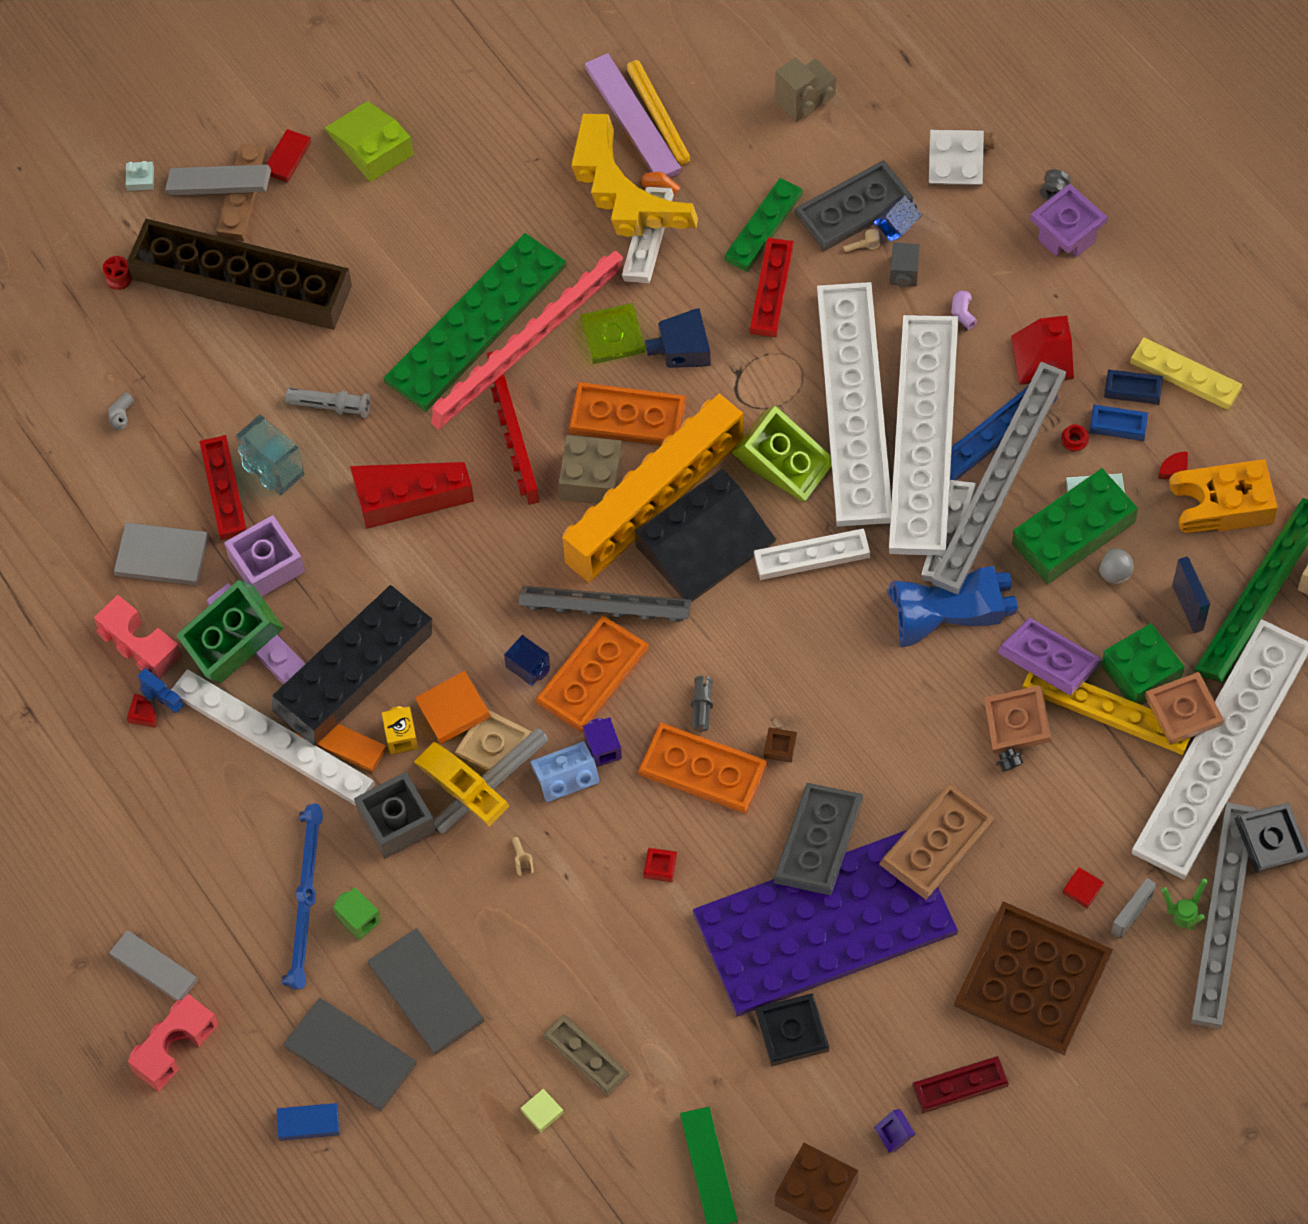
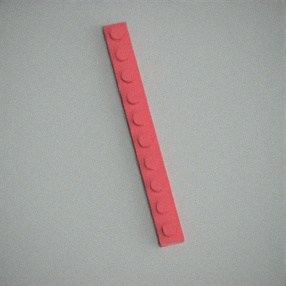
M614 251L608 257L603 256L590 273L586 271L582 274L574 287L566 288L561 294L560 299L555 303H549L537 319L532 318L526 324L520 334L512 335L504 348L500 351L498 349L495 350L482 367L480 365L475 367L466 381L458 382L451 390L450 395L445 399L440 398L432 407L431 424L438 430L446 425L616 276L620 271L623 256L617 251Z

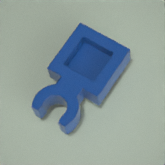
M146 668L137 675L141 686L139 689L149 700L155 698L161 704L164 703L174 713H177L184 706L180 702L182 698L174 691L169 690L164 682Z

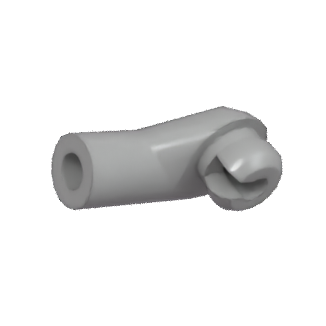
M124 392L108 409L109 423L117 430L126 427L128 419L125 411L134 403L133 397L127 392Z

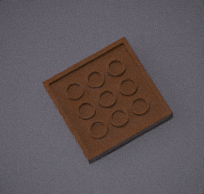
M1003 901L954 1002V1007L1065 1056L1112 955L1113 949Z

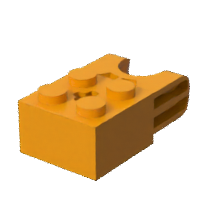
M1265 459L1180 471L1174 473L1169 479L1170 490L1174 495L1191 496L1200 502L1199 506L1187 509L1181 514L1178 523L1180 530L1184 533L1218 529V532L1274 524L1278 506Z

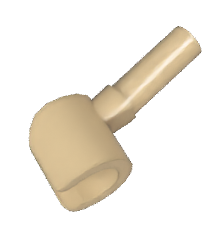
M877 229L867 230L864 240L843 246L845 253L864 247L869 250L878 249L880 246L879 231Z
M518 837L512 838L517 855L515 857L517 874L519 876L522 875V868H530L531 873H533L534 868L531 854L523 851Z

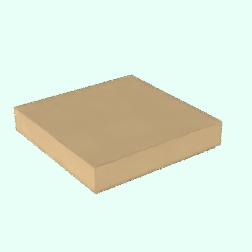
M490 710L488 711L491 717L470 728L454 752V755L461 761L485 773L532 733V731Z

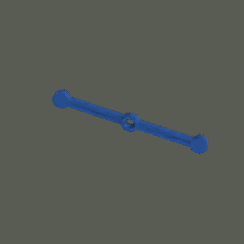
M317 803L307 805L305 811L299 813L300 821H307L301 882L296 890L298 910L292 967L289 969L288 974L283 975L281 979L284 986L289 985L292 990L303 989L306 984L304 964L310 907L314 905L316 900L313 878L319 824L323 820L322 809Z

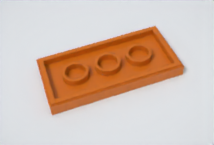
M578 382L569 424V434L661 446L667 436L670 434L674 435L681 428L686 396Z
M602 615L535 699L536 704L583 733V726L595 718L648 651L649 644Z
M660 722L640 765L638 775L746 814L767 767V760Z

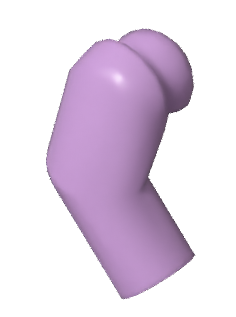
M957 291L952 298L951 313L953 316H958V321L970 330L977 323V319L967 311L972 297L968 291Z

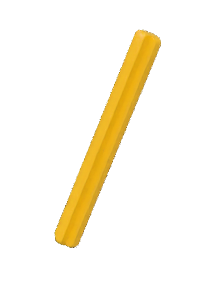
M634 60L627 64V71L666 145L680 166L687 164L690 161V155L640 61Z

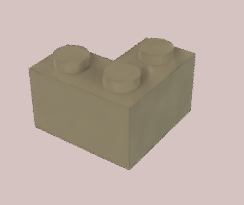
M795 57L776 70L775 102L795 121H798L803 116L810 115L817 106L823 102L830 101L836 94V77L816 58L807 65H804Z

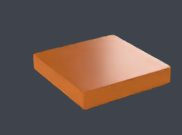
M466 671L415 697L418 706L440 744L491 717Z

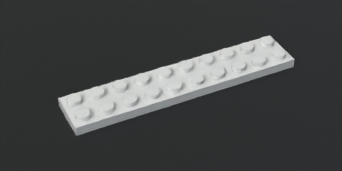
M871 282L817 286L836 525L840 527L887 524L891 522L892 502Z
M903 315L889 554L944 556L946 552L958 316Z
M1262 619L1260 620L1215 700V704L1224 719L1223 725L1195 736L1135 843L1131 854L1183 880L1186 879L1225 808L1226 802L1230 799L1307 659L1308 641Z

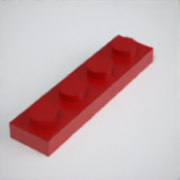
M767 237L750 325V334L777 338L794 241Z
M223 435L199 441L220 540L233 538L247 530L227 436Z

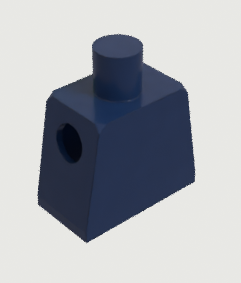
M700 308L660 321L658 323L659 337L645 340L647 356L663 353L665 364L668 368L711 366L710 348Z

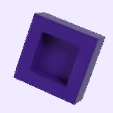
M901 1109L893 1110L874 1126L889 1153L896 1152L916 1135Z

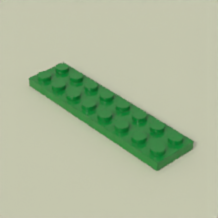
M524 233L384 377L385 384L427 412L566 267V260Z

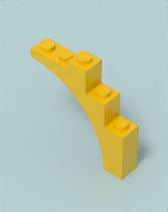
M583 114L571 166L577 181L593 182L591 194L596 207L606 210L613 209L611 221L616 234L625 237L643 236L645 227L654 229L660 227L678 229L697 228L698 217L692 203L673 202L653 196L638 188L624 176L614 162V128L609 115Z

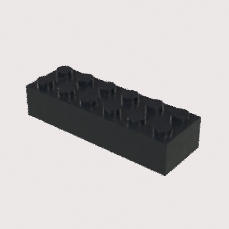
M390 584L272 695V711L315 747L432 635V618Z

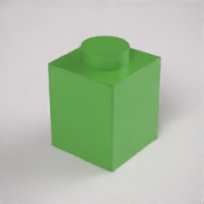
M355 887L350 892L342 893L336 899L333 906L336 918L359 941L381 922L379 910Z

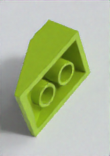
M366 101L325 127V131L370 182L413 156L412 142L409 134L394 118L369 101Z
M776 406L765 410L759 415L731 452L752 472L803 502L807 500L832 466L831 455Z

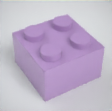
M273 515L224 542L228 558L244 582L253 585L261 596L268 594L305 572L301 555Z

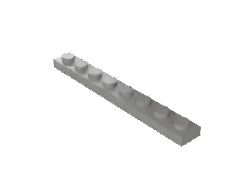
M1228 802L1225 805L1191 1024L1221 1029L1248 861V853L1234 818L1238 815L1255 811V807Z

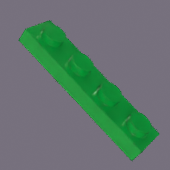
M779 178L726 252L725 261L748 272L765 249L767 237L772 238L802 197L803 189Z

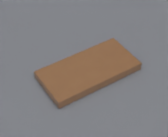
M948 783L885 855L879 865L927 901L992 825L995 817Z

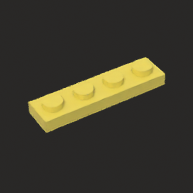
M1147 338L1142 339L1131 357V364L1154 375L1163 376L1164 380L1227 410L1230 409L1242 388L1241 383Z

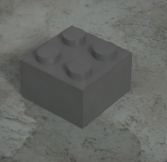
M407 772L354 798L357 812L384 859L436 832L433 817Z

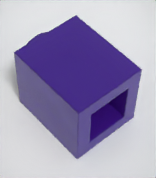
M610 717L606 719H593L583 726L584 739L596 767L622 759L621 745Z

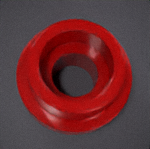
M1073 424L1063 430L1061 443L1067 450L1081 451L1088 445V432L1081 425ZM1075 437L1078 438L1079 441H1072L1070 439Z

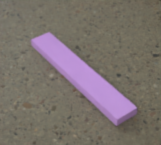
M607 53L585 63L586 71L650 172L661 171L669 178L680 174V165L610 55Z

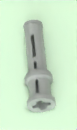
M288 387L285 402L287 405L335 410L339 415L350 413L367 418L370 411L371 398L370 394L366 393L360 396L348 394L347 391L343 390L335 394Z

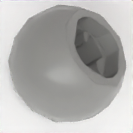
M1118 548L1109 549L1101 562L1099 572L1101 577L1107 582L1121 584L1127 581L1133 574L1134 563L1131 556L1125 550Z

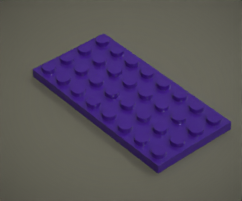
M907 830L846 852L832 895L775 884L773 879L693 909V915L736 1017L752 1012L757 1007L776 1003L957 935L958 929L939 888L926 901L879 865L881 860Z

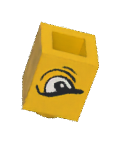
M397 706L382 712L390 755L418 750L410 707Z

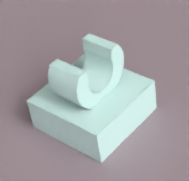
M153 162L126 163L127 191L154 190Z

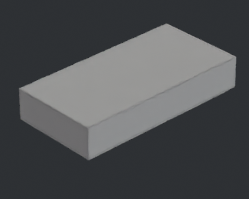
M1149 878L1144 881L1113 922L1111 930L1113 935L1119 939L1124 936L1153 898L1156 889L1155 882Z

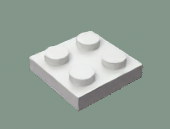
M930 130L929 184L982 185L984 131Z

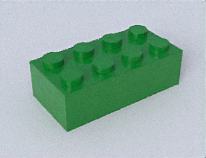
M1101 468L1013 530L1012 545L1048 585L1136 523L1138 507L1107 472Z

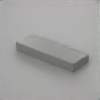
M128 930L109 952L113 959L175 1001L183 1000L198 982L195 975Z

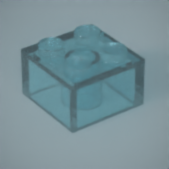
M261 414L236 434L239 446L237 450L242 457V466L250 474L255 473L258 475L261 483L268 490L274 489L281 496L305 475L298 446Z

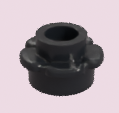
M1012 748L999 754L1000 761L996 762V766L1000 765L1002 772H1006L1023 764L1022 752L1016 753L1015 749Z

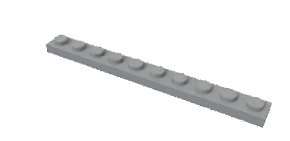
M1040 362L932 578L933 585L958 595L1065 379L1066 371Z

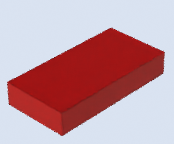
M287 129L266 164L271 169L270 177L288 183L312 143L311 137Z

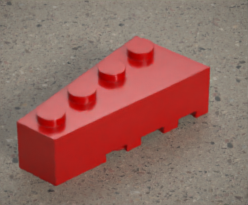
M465 462L350 466L366 529L474 502L472 484Z

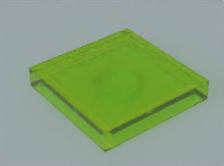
M633 303L580 314L593 364L646 353Z

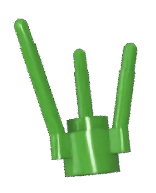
M1206 878L1202 879L1191 900L1182 899L1175 905L1172 902L1168 889L1166 887L1162 888L1163 897L1167 905V913L1172 914L1173 921L1179 927H1187L1188 930H1193L1194 926L1205 918L1203 914L1197 916V905L1208 882Z

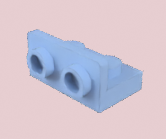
M584 741L530 761L546 802L600 782L595 761Z

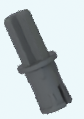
M698 676L694 679V699L691 700V707L693 708L692 728L697 732L709 729L710 709L713 708V701L711 700L713 680L706 676V683L704 684V676Z

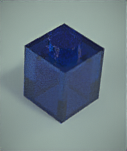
M904 195L892 201L873 222L890 241L902 237L922 214L918 211L917 205Z
M521 635L504 654L506 668L531 686L538 679H544L550 670L549 653L524 635Z

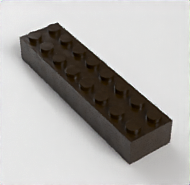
M147 218L127 260L132 280L335 330L352 287L349 268Z

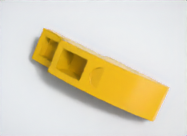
M433 742L414 761L422 771L453 798L456 797L489 827L510 807L508 802L488 786L481 776L436 742Z

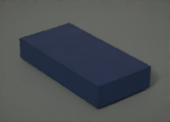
M1108 369L1104 398L1159 405L1163 376Z

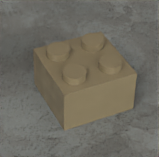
M566 435L559 478L560 500L600 503L609 489H615L619 485L622 465V441Z

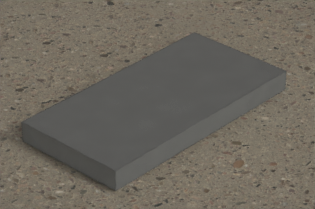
M883 160L796 207L794 214L821 249L826 251L913 203L914 197Z
M806 783L774 875L775 884L832 895L863 803V794Z
M417 928L368 960V965L434 1055L484 1022L481 1014Z
M320 997L284 1043V1047L380 1112L417 1065L414 1059Z

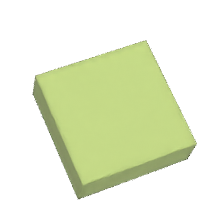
M544 1089L521 1107V1112L540 1133L564 1114L563 1109Z

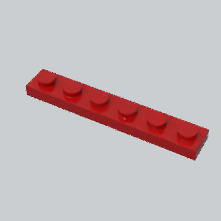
M494 351L487 353V360ZM503 374L493 382L494 387H490L493 402H499L501 408L497 410L500 426L505 425L507 433H503L507 449L512 448L514 456H510L514 473L519 472L521 479L517 480L520 495H526L528 505L539 503L538 488L505 375Z

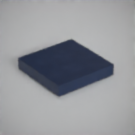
M1187 556L1178 559L1172 586L1193 632L1197 633L1204 630L1210 601L1190 558Z

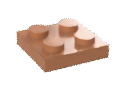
M1199 672L1146 691L1145 697L1170 745L1222 726L1224 723V719Z
M1040 685L984 698L992 750L995 754L1003 753L1012 748L1017 750L1051 742L1043 690Z

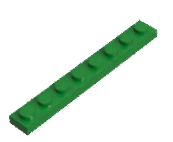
M1302 498L1195 667V672H1199L1201 677L1220 682L1223 681L1307 547V498Z

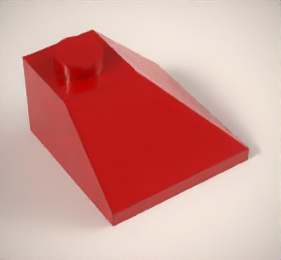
M1068 315L1040 318L1011 335L1019 385L1030 384L1040 362L1066 371L1064 380L1074 379L1072 337Z

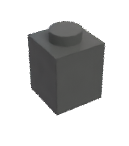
M893 242L890 284L900 287L917 286L920 244Z

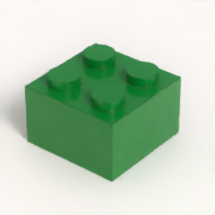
M1152 623L1104 650L1101 667L1123 696L1140 705L1147 702L1145 697L1146 691L1181 679L1185 668Z

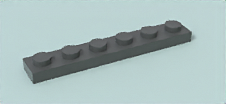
M522 586L519 593V605H526V608L531 610L549 607L554 608L557 612H569L573 609L582 610V613L589 615L608 612L615 617H625L627 614L638 615L641 619L666 617L668 621L672 622L688 619L691 611V600L534 586Z

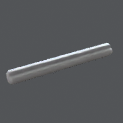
M539 728L530 733L482 776L487 785L492 789L498 786L548 741L546 734ZM456 799L433 819L435 828L440 833H445L469 809Z

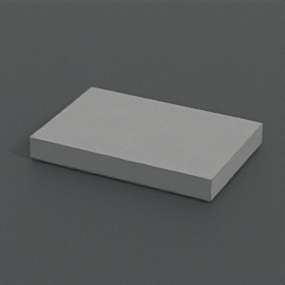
M125 523L114 574L118 577L198 586L209 538L208 533Z

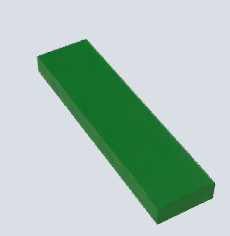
M710 1106L680 1113L706 1224H738Z

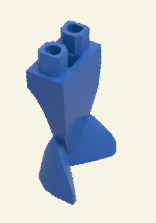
M994 566L979 568L967 575L958 595L940 587L913 582L891 581L887 592L894 605L898 608L900 646H911L921 641L934 631L941 622L964 626H987L1000 624L1003 617L1016 614L1018 609L1016 597L1001 596L1002 591H1010L1011 589L1010 573L995 572Z

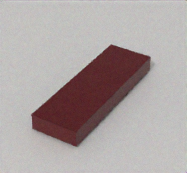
M999 1056L912 1083L922 1114L990 1093L1009 1085Z

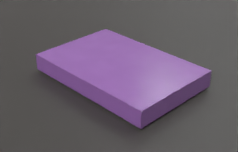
M1030 617L1000 646L998 654L1070 696L1100 666L1102 660Z

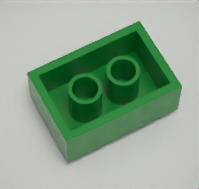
M238 580L177 633L176 636L206 678L222 683L282 631L284 627L256 588L249 583Z

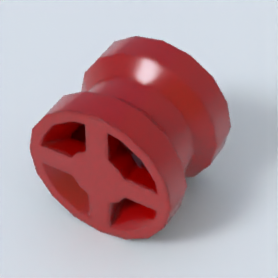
M112 256L105 260L102 270L107 285L114 290L128 287L132 279L127 260L121 256Z

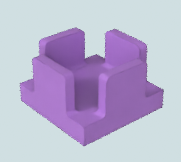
M1068 184L1031 213L1030 220L1039 228L1038 240L1055 256L1059 255L1061 249H1063L1067 253L1073 250V254L1076 257L1095 243L1097 231L1107 223L1108 219L1102 211L1071 184Z

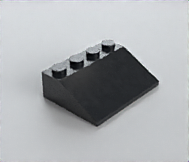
M723 468L635 530V542L638 550L683 599L691 600V602L754 558V550L767 548L776 542V538L741 487Z

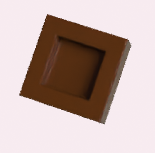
M769 727L764 748V758L792 763L797 732Z

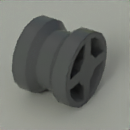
M1048 170L1044 176L1045 183L1040 188V195L1046 200L1051 199L1071 183L1070 176L1061 170Z

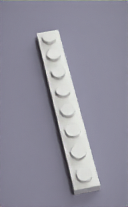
M188 669L171 689L182 698L180 701L355 806L354 798L375 786L374 780L319 747H314L304 738Z

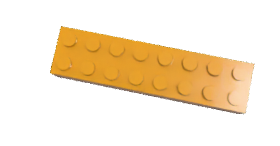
M720 393L712 400L708 399L694 417H688L674 435L670 434L664 439L658 450L654 453L650 452L635 471H629L615 489L611 488L605 493L600 503L595 507L591 506L588 508L583 518L576 525L572 524L565 530L562 536L565 564L586 582L590 583L635 542L636 529L686 495L733 451L744 436V413Z

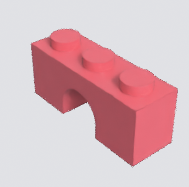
M119 595L111 600L94 617L97 625V634L104 641L109 642L111 640L117 645L116 649L123 657L134 659L141 671L146 668L160 679L182 657L178 643L159 628L147 637L138 638L133 636L134 631L142 624L139 613Z
M189 994L183 1000H177L171 1007L170 1014L163 1022H158L151 1029L148 1039L143 1044H138L131 1051L130 1059L128 1060L131 1070L160 1092L179 1070L175 1060L167 1054L170 1045L177 1040L187 1039L200 1047L219 1025L215 1014Z

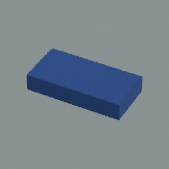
M1093 404L1089 433L1144 441L1148 412Z
M330 1103L277 1108L279 1141L340 1135L338 1104Z

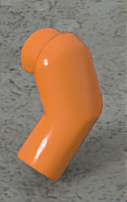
M661 171L645 173L640 180L641 186L644 189L646 187L672 188L674 195L680 189L678 184Z

